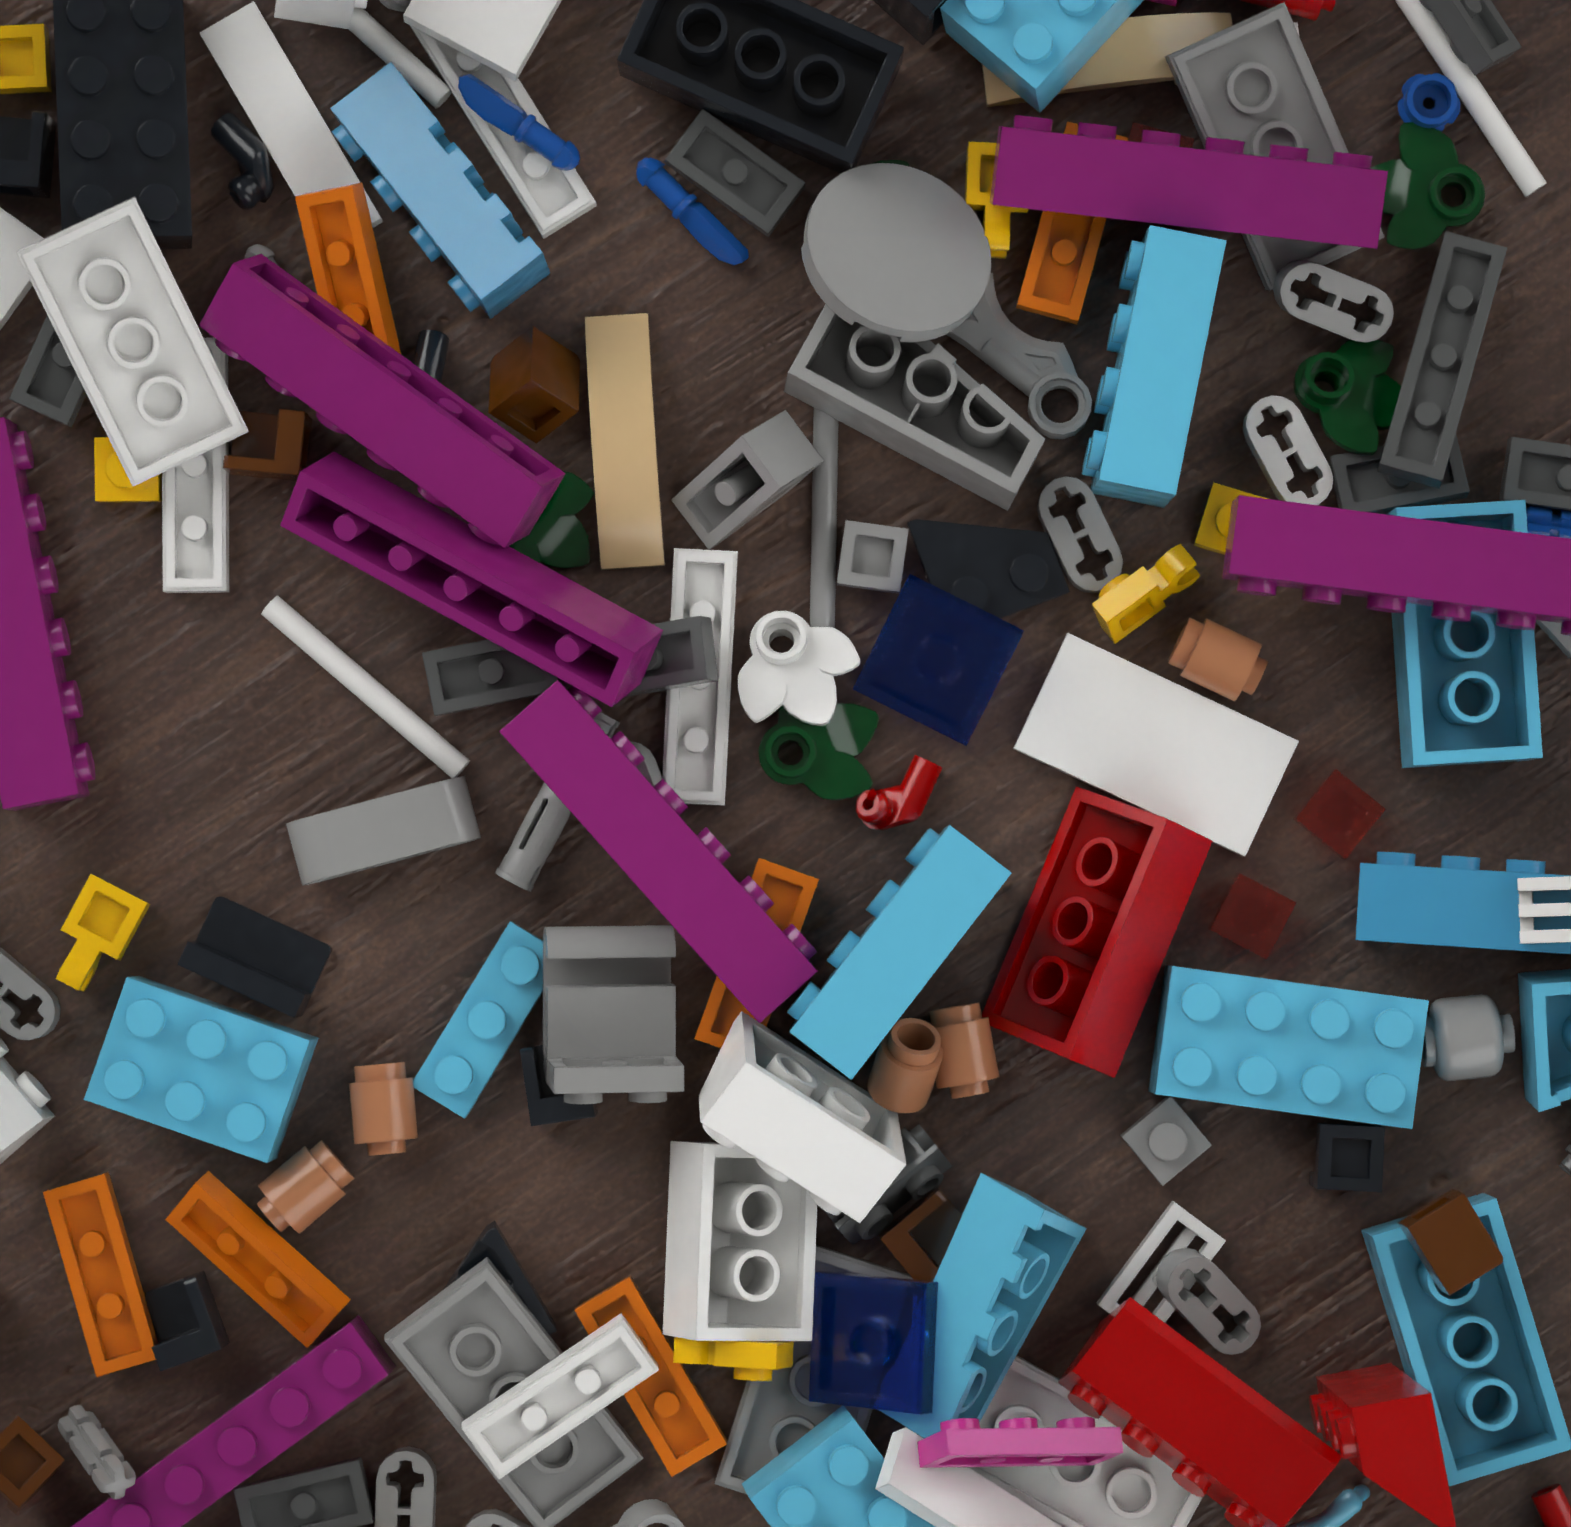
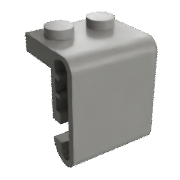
M672 925L544 927L543 1075L544 1080L554 1094H564L565 1103L603 1102V1093H628V1101L660 1103L667 1101V1092H684V1065L676 1057V986L671 984V957H676V941Z

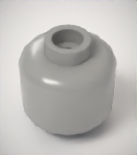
M1479 994L1440 998L1430 1005L1426 1020L1421 1060L1424 1067H1433L1436 1074L1442 1080L1456 1081L1495 1076L1502 1068L1504 1053L1515 1051V1031L1512 1017L1510 1014L1500 1015L1497 1005L1489 996Z

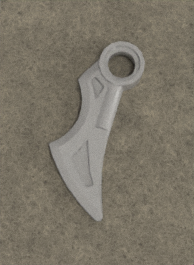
M990 273L987 288L971 315L960 326L945 335L966 347L1029 397L1027 412L1031 424L1040 434L1050 439H1066L1075 436L1084 428L1090 417L1092 398L1088 387L1078 378L1064 343L1034 338L1022 332L1009 321L997 300L993 273ZM1055 389H1065L1071 392L1078 404L1076 415L1070 421L1064 423L1049 420L1041 408V401L1044 395Z

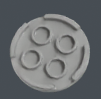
M890 163L867 164L849 169L832 179L821 190L805 222L804 244L801 247V252L809 280L824 303L851 326L856 321L877 332L898 336L899 342H921L935 339L960 326L971 315L987 288L991 273V252L987 236H985V230L970 205L966 204V201L954 189L940 179L921 170Z

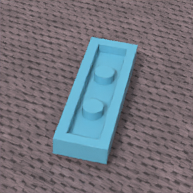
M509 922L414 1078L413 1084L415 1089L464 1119L467 1118L543 993L542 939L514 922Z

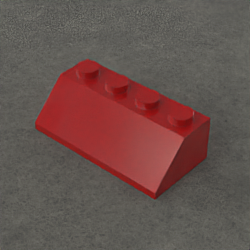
M1076 786L984 1007L982 1017H989L990 1026L1115 1078L1213 841L1167 818Z
M1131 1297L1098 1324L1058 1381L1059 1384L1070 1391L1067 1397L1076 1408L1096 1419H1099L1102 1415L1116 1427H1120L1122 1430V1441L1129 1448L1147 1458L1155 1455L1174 1470L1172 1473L1173 1479L1191 1494L1198 1497H1204L1207 1494L1226 1509L1224 1516L1234 1527H1285L1342 1458L1338 1452L1334 1451L1330 1446Z
M1392 1363L1316 1376L1319 1393L1309 1395L1310 1411L1316 1433H1322L1324 1441H1329L1334 1451L1339 1450L1343 1460L1348 1459L1364 1476L1438 1527H1456L1431 1392Z

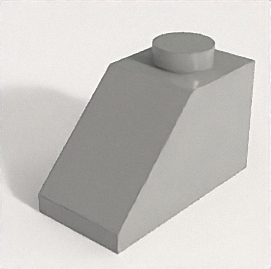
M784 410L737 439L672 498L671 501L707 549L710 550L788 493L824 460L788 412Z

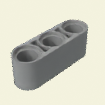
M465 776L431 783L286 823L302 886L334 879L481 838Z

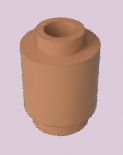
M1189 617L1175 643L1168 664L1181 669L1179 676L1235 702L1241 691L1253 695L1268 661L1258 656L1262 647L1261 643L1206 618L1201 623Z
M979 1002L929 1011L931 1025L939 1032L941 1036L940 1046L944 1051L943 1060L935 1080L937 1089L950 1087L952 1099L988 1093L987 1080L1000 1076L989 1017H982Z
M901 1019L895 1023L879 1044L868 1078L867 1088L873 1100L883 1108L896 1113H913L921 1110L928 1103L944 1056L943 1048L940 1046L941 1036L934 1026L921 1019Z
M405 1062L355 1066V1083H349L354 1144L367 1143L368 1156L406 1152L405 1140L418 1138L413 1077L406 1078Z
M321 1140L311 1149L307 1146L302 1147L258 1185L265 1197L257 1205L281 1233L291 1226L300 1234L346 1195L343 1188L355 1178L335 1153Z

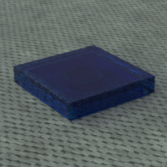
M909 574L853 690L967 746L1024 630Z
M832 1271L815 1272L809 1402L920 1415L932 1413L938 1282Z

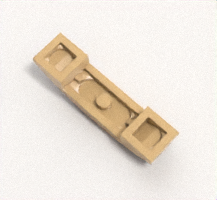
M1176 13L1128 17L1058 94L1173 80L1174 84L1177 85L1165 56L1232 26L1231 13ZM982 64L987 107L1026 103L1023 98Z
M648 313L585 317L591 444L601 570L665 566L653 402Z

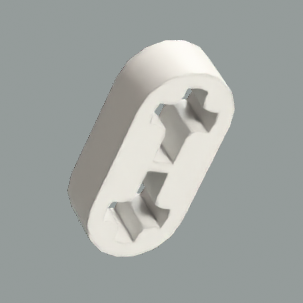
M1274 395L1261 398L1252 405L1243 420V433L1251 452L1279 501L1318 506L1328 497L1333 485L1332 471L1302 413L1292 401L1283 396ZM1268 409L1274 417L1282 414L1287 417L1289 424L1282 430V436L1289 449L1282 452L1275 437L1272 435L1261 437L1258 434L1256 428L1264 421L1261 411ZM1293 455L1303 472L1314 470L1317 473L1319 480L1311 486L1314 497L1307 498L1302 491H1296L1292 494L1288 490L1287 483L1294 477L1287 461L1288 457Z

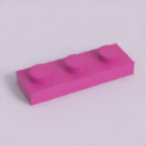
M1028 1417L1000 1421L998 1423L999 1428H980L979 1419L976 1418L951 1419L940 1423V1432L917 1442L920 1468L1087 1466L1098 1464L1123 1453L1121 1428L1095 1427V1419L1092 1417L1063 1419L1056 1422V1428H1038L1037 1419Z

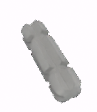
M82 1405L69 1407L68 1415L59 1419L58 1429L66 1442H69L71 1450L88 1475L92 1476V1480L100 1492L108 1493L112 1499L124 1497L125 1490L135 1485L136 1475L127 1461H124L123 1454L106 1430L101 1427V1423L93 1412L85 1411Z

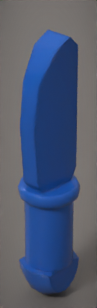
M467 74L459 77L458 88L465 103L483 120L510 136H514L516 142H523L552 162V166L559 170L568 171L579 165V151L570 140L566 142L537 122L536 116L532 114L527 116L523 109L474 75Z
M644 158L637 163L636 175L642 187L647 186L672 211V217L675 219L679 218L680 222L706 250L718 260L732 265L743 263L749 258L748 249L702 203L696 202L697 196L689 194L663 168L665 166L664 163L654 158Z

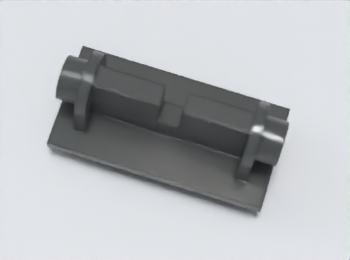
M920 1124L910 1131L906 1127L901 1129L906 1166L861 1223L843 1212L838 1216L826 1212L835 1223V1227L852 1245H855L861 1239L869 1240L882 1233L893 1221L894 1212L912 1198L919 1200L930 1194L943 1181V1173L952 1167V1164Z

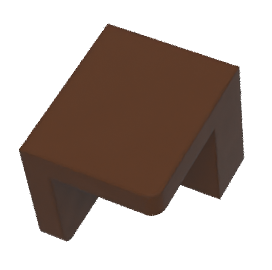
M534 326L530 327L491 360L488 413L537 444L579 412V357Z
M279 409V415L239 411L249 432L232 440L231 456L224 455L223 469L231 475L297 481L300 471L308 467L313 419L305 411Z
M938 1186L894 1220L879 1234V1237L922 1289L935 1278L962 1214Z
M1451 1189L1398 1222L1439 1290L1449 1296L1503 1262L1501 1252L1465 1194L1458 1190Z
M18 1415L0 1433V1494L8 1501L7 1507L16 1515L61 1469L65 1461L57 1451Z

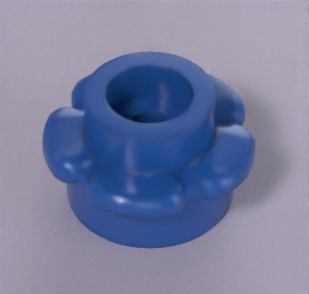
M1439 73L1417 74L1409 78L1403 85L1401 90L1403 98L1398 101L1397 108L1399 116L1404 123L1414 122L1418 126L1435 128L1442 132L1444 125L1447 123L1452 124L1457 119L1460 112V99L1457 97L1453 82L1446 76ZM1426 98L1432 99L1434 101V108L1426 109L1423 106V100Z

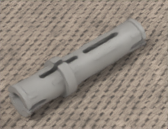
M599 713L593 719L609 738L612 737L615 729L620 724V722L603 713ZM545 782L526 814L507 854L495 871V874L530 892L534 888L533 885L571 814L570 810Z

